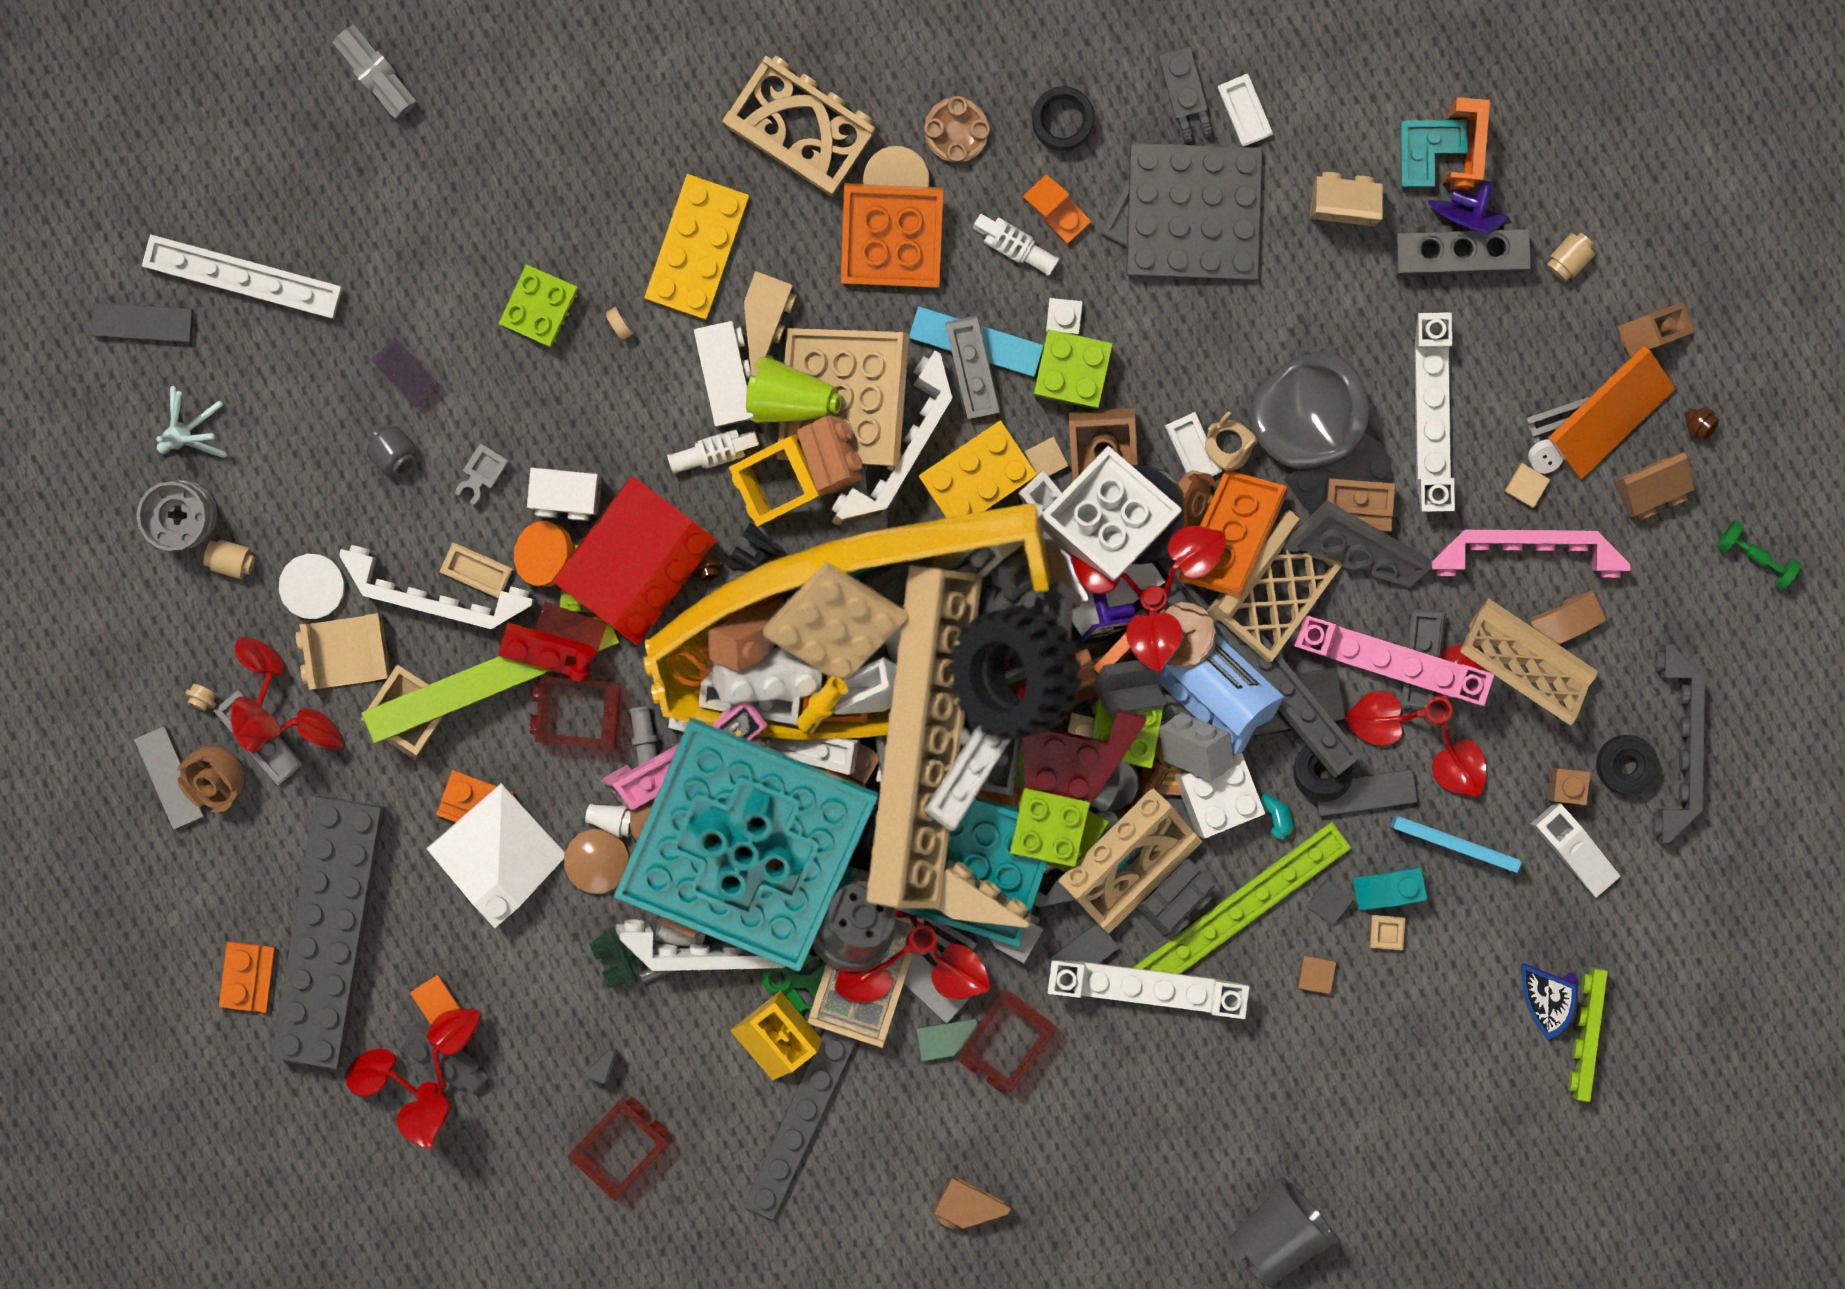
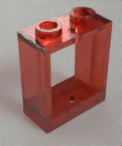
M540 676V682H534L533 701L538 702L537 715H531L530 734L535 735V742L616 748L622 683L598 680L577 682L565 677ZM551 685L606 690L601 738L546 734Z
M1003 987L958 1050V1054L962 1056L959 1062L974 1073L977 1069L983 1071L988 1075L986 1082L998 1091L1002 1092L1006 1088L1012 1092L1058 1027ZM1002 1005L1041 1032L1009 1077L970 1050Z
M622 1096L567 1156L614 1201L630 1187L671 1142L667 1137L670 1131L657 1119L651 1122L643 1114L646 1111L644 1106L634 1097L628 1100ZM620 1111H623L657 1144L620 1183L585 1149Z

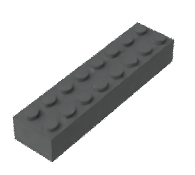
M327 796L315 797L271 1057L273 1059L333 1069L342 1066L385 806Z

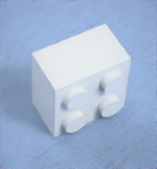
M531 468L527 508L535 510L534 515L538 517L557 518L558 512L568 513L567 519L590 522V515L598 516L602 477L591 473Z
M1242 752L1237 755L1232 753L1234 766L1213 781L1188 771L1174 775L1198 837L1208 838L1265 814Z

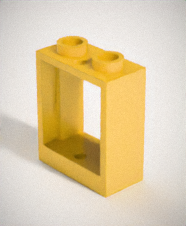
M798 434L791 435L729 467L733 483L740 490L746 503L747 513L754 520L756 527L771 522L826 495L816 491ZM785 450L805 494L771 510L751 466Z

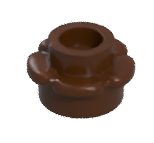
M706 554L691 574L693 577H699L700 581H709L719 576L718 571L723 568V564L718 562L716 554Z

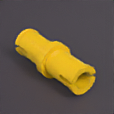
M830 677L821 691L811 696L809 706L796 720L800 730L807 733L809 729V733H813L824 718L831 716L835 710V704L847 692V685L841 678L837 677L835 680V677Z

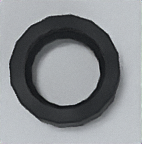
M1068 86L1053 87L1044 92L1036 101L1032 113V127L1038 140L1048 148L1058 151L1072 150L1083 144L1090 135L1095 120L1093 106L1088 97L1078 89ZM1061 99L1074 102L1082 112L1083 121L1080 129L1076 134L1066 138L1053 136L1045 127L1043 118L1045 110L1050 103Z

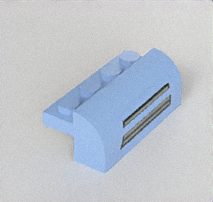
M1218 634L1215 648L1205 661L1187 669L1173 668L1166 664V668L1158 681L1198 720L1229 732L1232 753L1235 755L1244 751L1255 728L1273 719L1284 698L1276 688Z

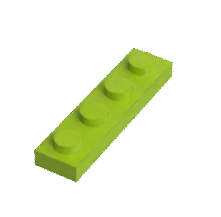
M1589 967V974H1584L1582 978L1581 992L1585 993L1586 997L1584 1007L1580 1006L1577 1014V1026L1582 1027L1580 1039L1574 1040L1572 1052L1573 1058L1577 1059L1576 1072L1571 1071L1568 1080V1090L1573 1091L1572 1097L1576 1100L1587 1102L1591 1100L1608 973L1605 969Z

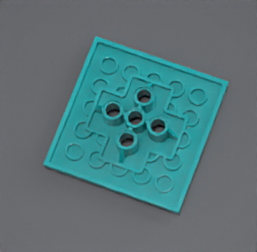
M690 717L617 886L614 898L800 972L878 798V793ZM761 817L766 823L759 827L753 826L749 819ZM713 833L719 835L722 840L717 843H711L706 840L705 836ZM746 846L753 852L745 856L740 855L736 849ZM771 859H779L784 865L779 868H773L767 862ZM732 875L736 876L740 881L732 885L726 883L723 878Z

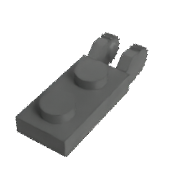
M1191 47L1158 55L1175 120L1178 119L1184 142H1192V130L1186 117L1198 114L1200 130L1204 138L1211 137L1212 131L1206 113L1208 109Z

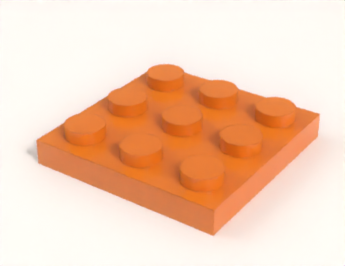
M845 183L841 283L939 287L944 188Z

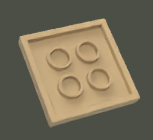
M825 562L763 627V636L828 676L835 677V680L839 677L846 682L901 626L907 617L905 610L830 563Z

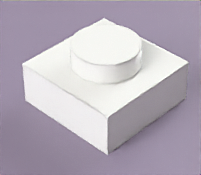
M1049 298L1046 332L1050 329L1079 335L1082 301Z

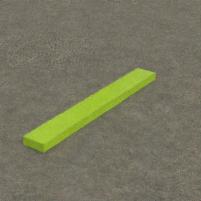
M598 616L552 634L588 644L596 650V653L619 644L613 627ZM567 655V659L576 661L575 657ZM499 656L361 712L373 744H376L542 676L552 670Z
M1329 822L1132 968L1181 974L1350 850V845L1333 822Z

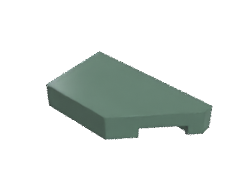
M977 1019L916 1028L921 1060L926 1061L955 1056L976 1027Z

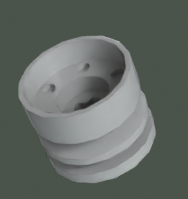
M188 480L158 483L150 488L139 501L136 514L138 528L145 540L156 548L167 551L192 548L203 543L215 530L218 518L216 502L210 492L199 483ZM175 511L187 512V518L180 520L179 517H175Z

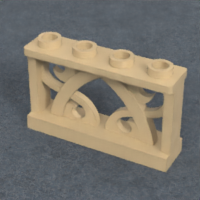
M765 56L730 111L727 112L722 120V124L833 197L875 134L876 128L872 126L874 120L860 110H857L854 114L844 107L846 102L836 94L829 92L827 96L816 88L819 84L805 74H802L799 78L789 71L791 65L778 56H774L773 59ZM768 77H778L783 81L784 89L777 92L771 85L770 93L775 101L768 103L762 95L761 84ZM793 85L807 95L792 96ZM754 93L762 107L743 120L738 116ZM824 106H826L839 116L835 117L830 122L827 111ZM792 108H813L820 127L821 141L812 138L802 139L794 143L789 150L782 146L786 137V127L778 112ZM769 116H772L779 126L778 132L773 135L765 131V127L768 124H773L768 119ZM842 124H848L853 126L857 132L855 143L844 148L832 145V138L843 140L848 137V135H842L839 132V127ZM805 146L821 148L820 153L812 150L814 156L811 159H806L802 155V149ZM832 152L848 155L834 178L828 176L827 172Z
M1151 789L1078 860L1075 867H1071L1059 879V882L1109 934L1202 843V840L1191 830L1171 804L1155 789ZM1144 846L1140 856L1125 871L1116 873L1119 863L1133 849Z

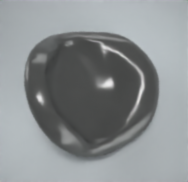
M1328 352L1306 353L1283 365L1260 385L1251 405L1253 433L1260 445L1275 460L1296 469L1323 467L1345 458L1359 445L1366 431L1369 419L1367 391L1358 372L1346 360Z

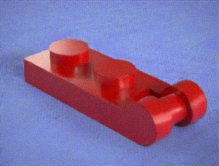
M507 622L498 656L566 674L577 682H585L590 673L588 665L594 661L596 650L588 644ZM567 655L575 657L576 661L567 659Z

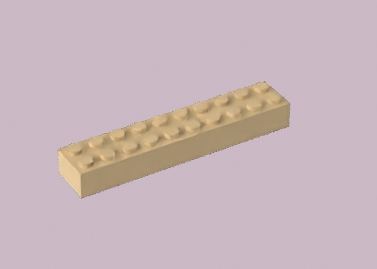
M909 566L904 605L907 619L902 623L900 644L898 646V660L893 682L894 691L891 712L889 714V730L885 747L883 776L880 783L881 792L876 815V831L872 848V862L867 885L866 902L896 908H940L949 829L924 810L960 753L965 711L962 712L957 704L959 701L957 693L953 694L951 684H954L953 675H950V664L954 663V658L951 657L954 645L959 644L957 637L962 629H966L968 623L977 617L982 575Z

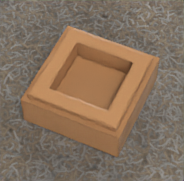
M1303 955L1297 988L1331 994L1336 961Z

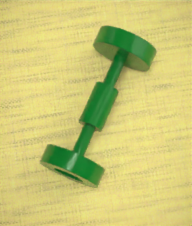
M1733 520L1719 539L1716 547L1723 552H1727L1734 543L1746 550L1745 554L1762 566L1766 567L1768 565L1779 572L1774 581V586L1782 591L1785 590L1797 575L1801 563L1791 558L1784 567L1771 560L1772 556L1755 544L1749 545L1738 538L1744 525L1737 520Z

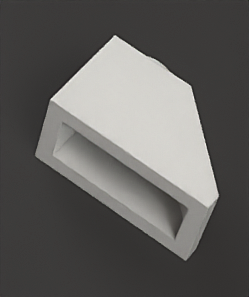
M881 658L859 668L845 682L847 692L835 704L834 713L883 712L890 709L892 706L893 682L897 665L885 658Z

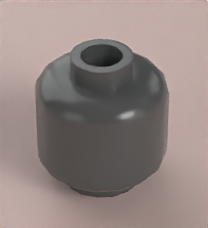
M381 427L375 430L369 437L368 457L383 474L399 476L406 473L416 461V447L400 428L389 427L385 429Z

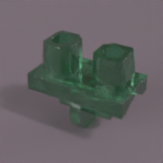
M613 926L603 932L604 935L598 937L589 945L596 960L611 953L615 958L617 965L602 971L608 988L625 983L626 986H630L636 983L637 978L627 957H632L636 967L645 963L629 948L627 950L623 949Z

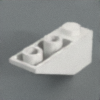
M1554 802L1531 823L1532 827L1595 898L1620 877L1585 830L1562 804Z

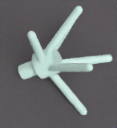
M171 386L170 427L163 432L162 436L156 438L157 442H159L157 450L161 454L166 455L172 449L178 450L183 445H187L225 458L227 456L226 452L198 442L214 439L213 433L191 435L190 433L193 428L221 408L222 402H216L190 423L184 425L178 422L182 392L177 391L175 386Z

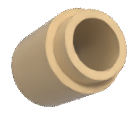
M1570 233L1549 256L1551 260L1546 266L1560 280L1567 282L1570 277L1575 278L1595 256L1592 250L1595 245L1582 233H1579L1577 236Z
M221 539L218 542L211 540L206 548L203 564L210 567V570L213 572L243 579L245 574H251L255 563V556L251 555V548Z

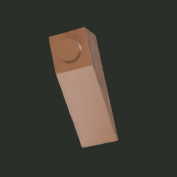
M777 599L708 629L709 660L735 671L743 670L761 662L775 645L774 642L763 636V627L785 605V600Z

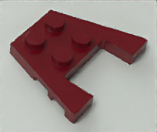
M1019 686L1018 694L1021 700L1025 695L1027 687ZM1116 709L1107 741L1057 729L1022 737L1025 788L1090 802L1089 806H1091L1146 724V716Z

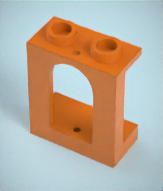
M1457 97L1448 106L1447 119L1469 121L1467 134L1468 153L1465 158L1464 173L1450 172L1442 179V184L1450 185L1451 191L1458 189L1469 192L1470 188H1474L1484 179L1490 100Z

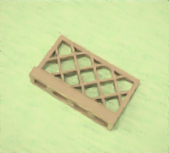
M1290 510L1276 518L1242 597L1239 598L1220 592L1206 611L1214 622L1220 620L1268 663L1273 661L1343 565L1339 561L1326 558L1324 562L1330 568L1325 575L1315 576L1312 553L1303 550V554H1290V550L1286 549V540L1300 527L1297 524L1299 518ZM1292 559H1305L1307 576L1294 577ZM1284 560L1286 578H1273L1271 569L1273 561ZM1308 581L1309 597L1297 600L1295 582ZM1274 583H1287L1289 600L1276 601ZM1266 584L1268 602H1255L1253 592L1255 585ZM1277 606H1290L1292 615L1290 623L1279 624ZM1269 607L1272 625H1258L1256 608ZM1248 608L1251 626H1241L1232 618L1238 609ZM1260 630H1273L1274 645L1270 650L1261 643Z
M1488 598L1469 624L1470 630L1460 652L1571 726L1578 716L1589 685L1596 678L1598 671ZM1472 645L1481 646L1484 653ZM1493 646L1498 647L1502 654H1497ZM1503 664H1508L1512 672L1505 668ZM1521 665H1526L1530 673H1525ZM1531 682H1535L1540 690L1532 686ZM1548 683H1553L1557 691H1552ZM1559 701H1563L1567 708L1562 706Z

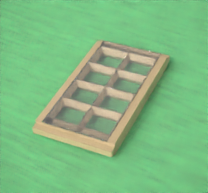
M850 898V900L856 901L857 898ZM910 916L895 919L894 938L888 953L881 960V964L906 946V938L915 928L910 922ZM916 917V920L923 924L924 919ZM841 920L839 925L845 927L846 922ZM870 931L865 933L867 938H872L873 934ZM908 952L885 969L893 980L889 992L879 1000L867 1003L853 1002L839 996L834 989L838 969L826 964L807 1024L883 1048L913 954Z

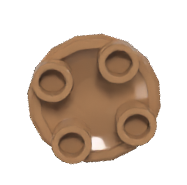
M961 96L944 99L933 106L926 116L924 125L925 140L932 152L943 160L955 163L969 161L977 156L986 145L990 131L987 117L981 108Z
M589 829L579 833L569 843L564 854V868L569 880L578 889L590 894H603L615 889L629 861V854L625 843L619 837L603 829Z

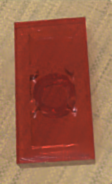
M544 602L534 630L588 644L596 650L595 655H597L607 623Z

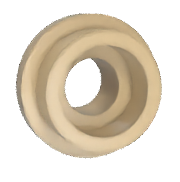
M193 684L191 689H187L184 694L189 698L187 704L200 711L205 712L207 708L214 709L216 706L214 701L217 694L198 684Z

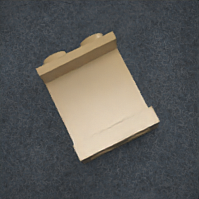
M382 613L312 624H300V632H296V644L298 651H303L305 664L300 666L303 684H308L309 690L388 679L391 675Z

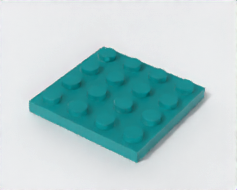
M975 796L957 827L951 831L949 830L946 861L949 859L955 864L961 862L967 865L973 871L975 877L983 882L984 880L993 882L1000 888L1001 894L1010 900L1016 898L1022 901L1028 907V911L1031 912L1047 861L1010 853L1020 809ZM894 907V909L1017 947L1020 945L1025 927L951 919L936 908Z

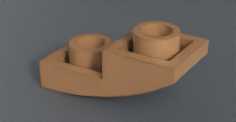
M1591 590L1564 600L1563 605L1533 616L1531 623L1534 629L1555 643L1561 644L1606 621L1607 617L1595 591Z

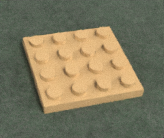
M787 328L784 364L837 388L838 394L842 396V405L839 413L833 416L840 417L848 423L852 432V437L849 439L852 449L859 455L862 464L899 466L909 333ZM816 420L780 422L778 442L797 434L798 429L812 424ZM785 450L777 453L778 460L789 461Z

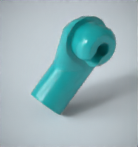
M1264 792L1260 801L1263 809L1272 815L1274 825L1272 826L1271 833L1276 839L1283 840L1292 833L1294 827L1290 808Z

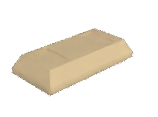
M452 542L440 573L499 598L500 592L504 590L513 569Z

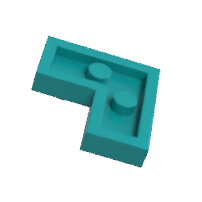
M1410 120L1400 122V188L1435 187V155H1466L1468 153L1467 120Z

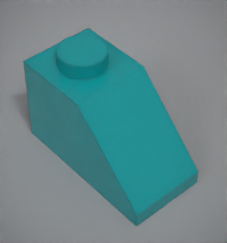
M1419 866L1352 878L1358 910L1399 906L1427 900L1422 869Z

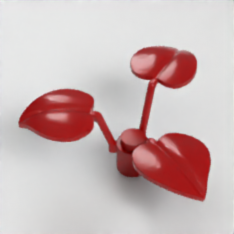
M1188 526L1178 530L1171 537L1168 544L1169 556L1176 563L1172 565L1165 588L1163 589L1159 586H1150L1145 590H1141L1125 572L1113 581L1073 554L1070 560L1077 580L1083 588L1091 593L1104 594L1113 591L1118 586L1120 578L1124 579L1134 590L1137 597L1141 600L1146 615H1138L1130 620L1126 630L1127 642L1134 655L1145 666L1160 673L1169 659L1178 650L1183 638L1180 622L1171 614L1160 613L1162 610L1170 607L1167 596L1171 594L1176 571L1180 568L1182 574L1191 580L1208 575L1217 566L1224 553L1226 536L1222 531L1202 526Z
M238 637L234 645V651L239 662L254 673L264 674V683L257 701L248 697H237L231 705L230 718L233 737L237 738L240 746L249 752L258 753L267 740H275L280 733L289 727L297 726L298 733L309 742L326 748L344 750L345 743L338 728L320 711L302 708L297 713L298 718H292L279 726L277 720L267 710L262 709L261 706L272 675L281 676L284 673V663L280 655L264 642L254 638Z
M1464 643L1452 646L1442 652L1441 659L1483 671L1482 666L1460 652ZM1374 691L1362 697L1345 714V721L1351 731L1363 741L1376 746H1387L1398 741L1402 736L1400 722L1423 717L1427 724L1434 727L1440 726L1442 728L1444 746L1447 750L1439 752L1433 759L1432 773L1434 779L1442 788L1453 793L1473 797L1481 794L1486 781L1484 755L1481 749L1469 739H1461L1453 746L1450 744L1449 725L1446 721L1452 714V705L1447 700V695L1441 694V696L1430 699L1423 710L1400 716L1401 704L1395 696L1385 691Z
M895 909L896 918L910 916V922L915 927L906 938V946L882 964L880 961L867 970L859 972L838 970L834 987L835 992L839 996L849 1001L867 1003L879 1000L889 992L893 983L891 975L885 969L908 952L916 956H922L928 952L931 953L934 961L939 963L932 970L931 980L936 991L945 998L962 1000L989 991L990 983L984 965L970 948L961 944H950L944 949L942 957H939L937 953L938 948L935 946L937 938L934 930L916 920V917L925 918Z
M477 1009L450 1010L439 1015L430 1025L427 1040L431 1045H434L432 1057L437 1083L427 1081L422 1083L418 1089L414 1088L396 1072L391 1071L396 1064V1056L387 1049L377 1048L361 1054L348 1067L344 1076L348 1089L357 1096L369 1097L385 1087L388 1077L396 1080L417 1099V1102L407 1103L399 1111L396 1119L399 1132L411 1143L426 1149H433L435 1139L452 1108V1101L444 1092L447 1084L443 1079L439 1052L444 1056H452L462 1050L470 1041L480 1023L481 1011Z

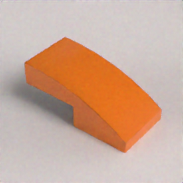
M436 975L410 992L430 1024L444 1012L463 1009L456 1002L440 975Z

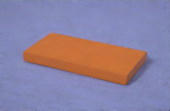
M1643 346L1548 438L1572 472L1578 478L1583 479L1676 388L1652 352Z
M1225 470L1200 524L1202 527L1222 531L1225 534L1226 546L1217 566L1205 577L1194 580L1187 579L1180 569L1178 573L1179 581L1241 598L1288 493L1287 486Z

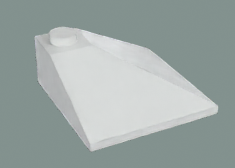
M1108 446L1041 514V526L1064 549L1115 581L1182 512V509Z
M502 783L427 847V850L494 928L524 903L564 859L565 854L564 850Z

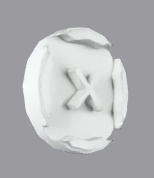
M305 554L294 558L285 566L279 578V593L283 604L291 613L301 618L319 619L330 615L339 606L345 595V580L341 569L329 558L318 554Z

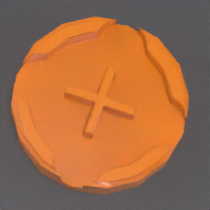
M549 521L534 522L526 527L518 537L514 548V564L520 577L525 582L538 587L555 585L552 582L553 578L574 552L570 534L563 526Z

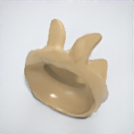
M1230 411L1225 413L1220 422L1211 424L1205 441V450L1209 459L1218 468L1226 471H1233L1243 467L1250 458L1254 446L1258 443L1254 434L1244 425L1237 421L1228 420L1232 414ZM1227 430L1237 433L1242 441L1240 450L1231 454L1221 451L1216 443L1219 433Z

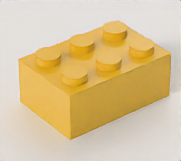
M1000 420L918 475V478L945 518L988 510L1034 479L1037 473Z

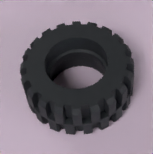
M1015 606L984 613L981 617L971 620L966 629H962L957 637L959 644L953 647L951 657L954 658V663L950 664V675H953L954 684H951L953 694L957 693L959 698L957 704L962 712L966 711L968 713L967 719L974 726L981 725L980 730L989 736L994 735L998 739L1008 740L1049 731L1068 717V710L1073 709L1077 701V697L1074 694L1080 690L1081 679H1078V672L1081 671L1080 661H1076L1075 652H1078L1074 642L1068 640L1067 636L1070 634L1064 626H1057V619L1049 613L1043 614L1044 612L1039 608ZM1008 646H1011L1020 655L1026 668L1027 688L1022 700L1013 693L1005 678L1004 656Z

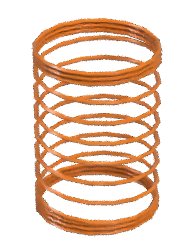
M719 621L712 623L715 626L722 624ZM699 631L698 635L694 634V639L690 637L685 640L668 658V666L671 673L683 684L698 686L713 671L714 662L710 664L709 659L704 653V656H700L706 659L709 664L699 661L690 651L696 656L698 655L687 647V645H691L693 649L696 647L691 643V640L708 650L709 641L702 636L701 632L709 634L704 631ZM695 636H698L701 642L697 641ZM675 654H678L679 658V654L684 655L692 665L700 669L701 673L690 669L680 658L681 662L691 671L701 674L702 677H694L686 672L684 673L701 680L692 682L680 676L672 666V656H674V661L679 667L675 660Z

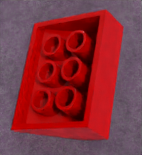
M630 476L553 578L552 582L627 639L638 645L717 539L635 477Z

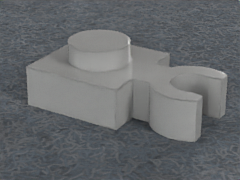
M480 443L463 469L465 473L470 475L468 481H463L457 486L455 494L460 496L465 488L470 487L474 490V497L470 503L473 505L477 504L482 496L481 487L483 484L492 489L509 461Z

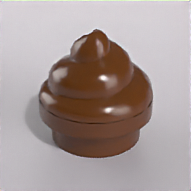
M1691 409L1684 413L1689 435L1694 439L1700 438L1706 441L1714 433L1720 421L1715 417V412L1711 409Z

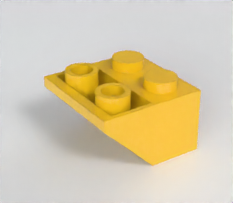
M781 990L730 1030L771 1080L793 1072L818 1052L823 1041L816 1031L807 1024L804 1017Z

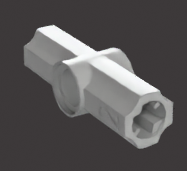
M354 24L343 30L332 41L354 68V74L371 94L374 93L391 116L397 120L414 107L417 101L395 75L397 74L396 71L379 51L376 52L366 37Z

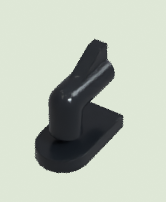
M750 522L742 537L761 548L753 556L736 546L726 566L752 571L769 562L771 555L768 552L781 556L784 549L776 542L767 538Z

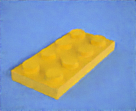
M687 174L644 299L707 320L749 195Z

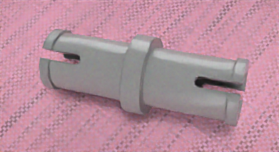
M650 706L629 709L634 738L631 741L632 746H636L639 766L657 756L655 742H658V738L653 733Z

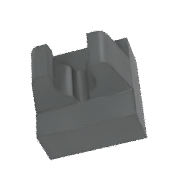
M1019 552L1011 559L1004 560L998 570H991L993 584L1002 588L1003 597L1014 600L1033 586L1027 554Z

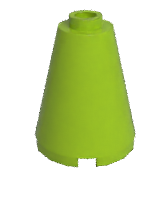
M761 357L756 362L754 367L760 369L757 377L750 376L746 393V411L753 413V416L749 418L750 421L762 423L819 420L825 416H833L839 413L842 405V396L838 394L835 386L770 357Z

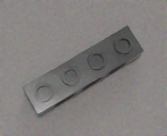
M1503 224L1500 226V230H1494L1490 234L1467 227V231L1454 232V226L1434 227L1435 232L1422 233L1421 227L1402 228V233H1397L1394 236L1395 276L1526 272L1531 269L1529 229H1520V224ZM1489 240H1496L1501 244L1502 254L1499 257H1493L1487 252L1486 246ZM1456 241H1463L1469 246L1470 252L1468 257L1460 258L1454 253L1453 247ZM1430 242L1435 245L1437 254L1434 259H1427L1421 254L1422 243Z

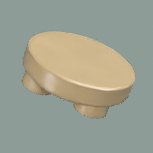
M890 146L881 149L870 158L864 170L863 182L864 184L928 187L929 172L924 160L915 151L902 146Z

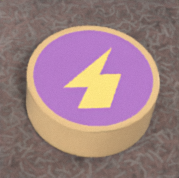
M618 306L606 312L610 325L621 339L625 340L634 334L631 324Z

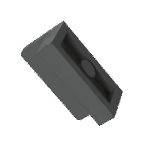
M1140 660L1103 665L1093 687L1108 716H1115L1116 709L1138 713L1165 708L1167 701L1157 683L1166 666L1160 673H1157L1145 666Z

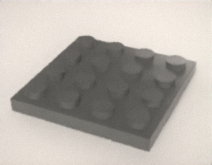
M1131 143L1129 156L1126 276L1258 280L1262 148Z

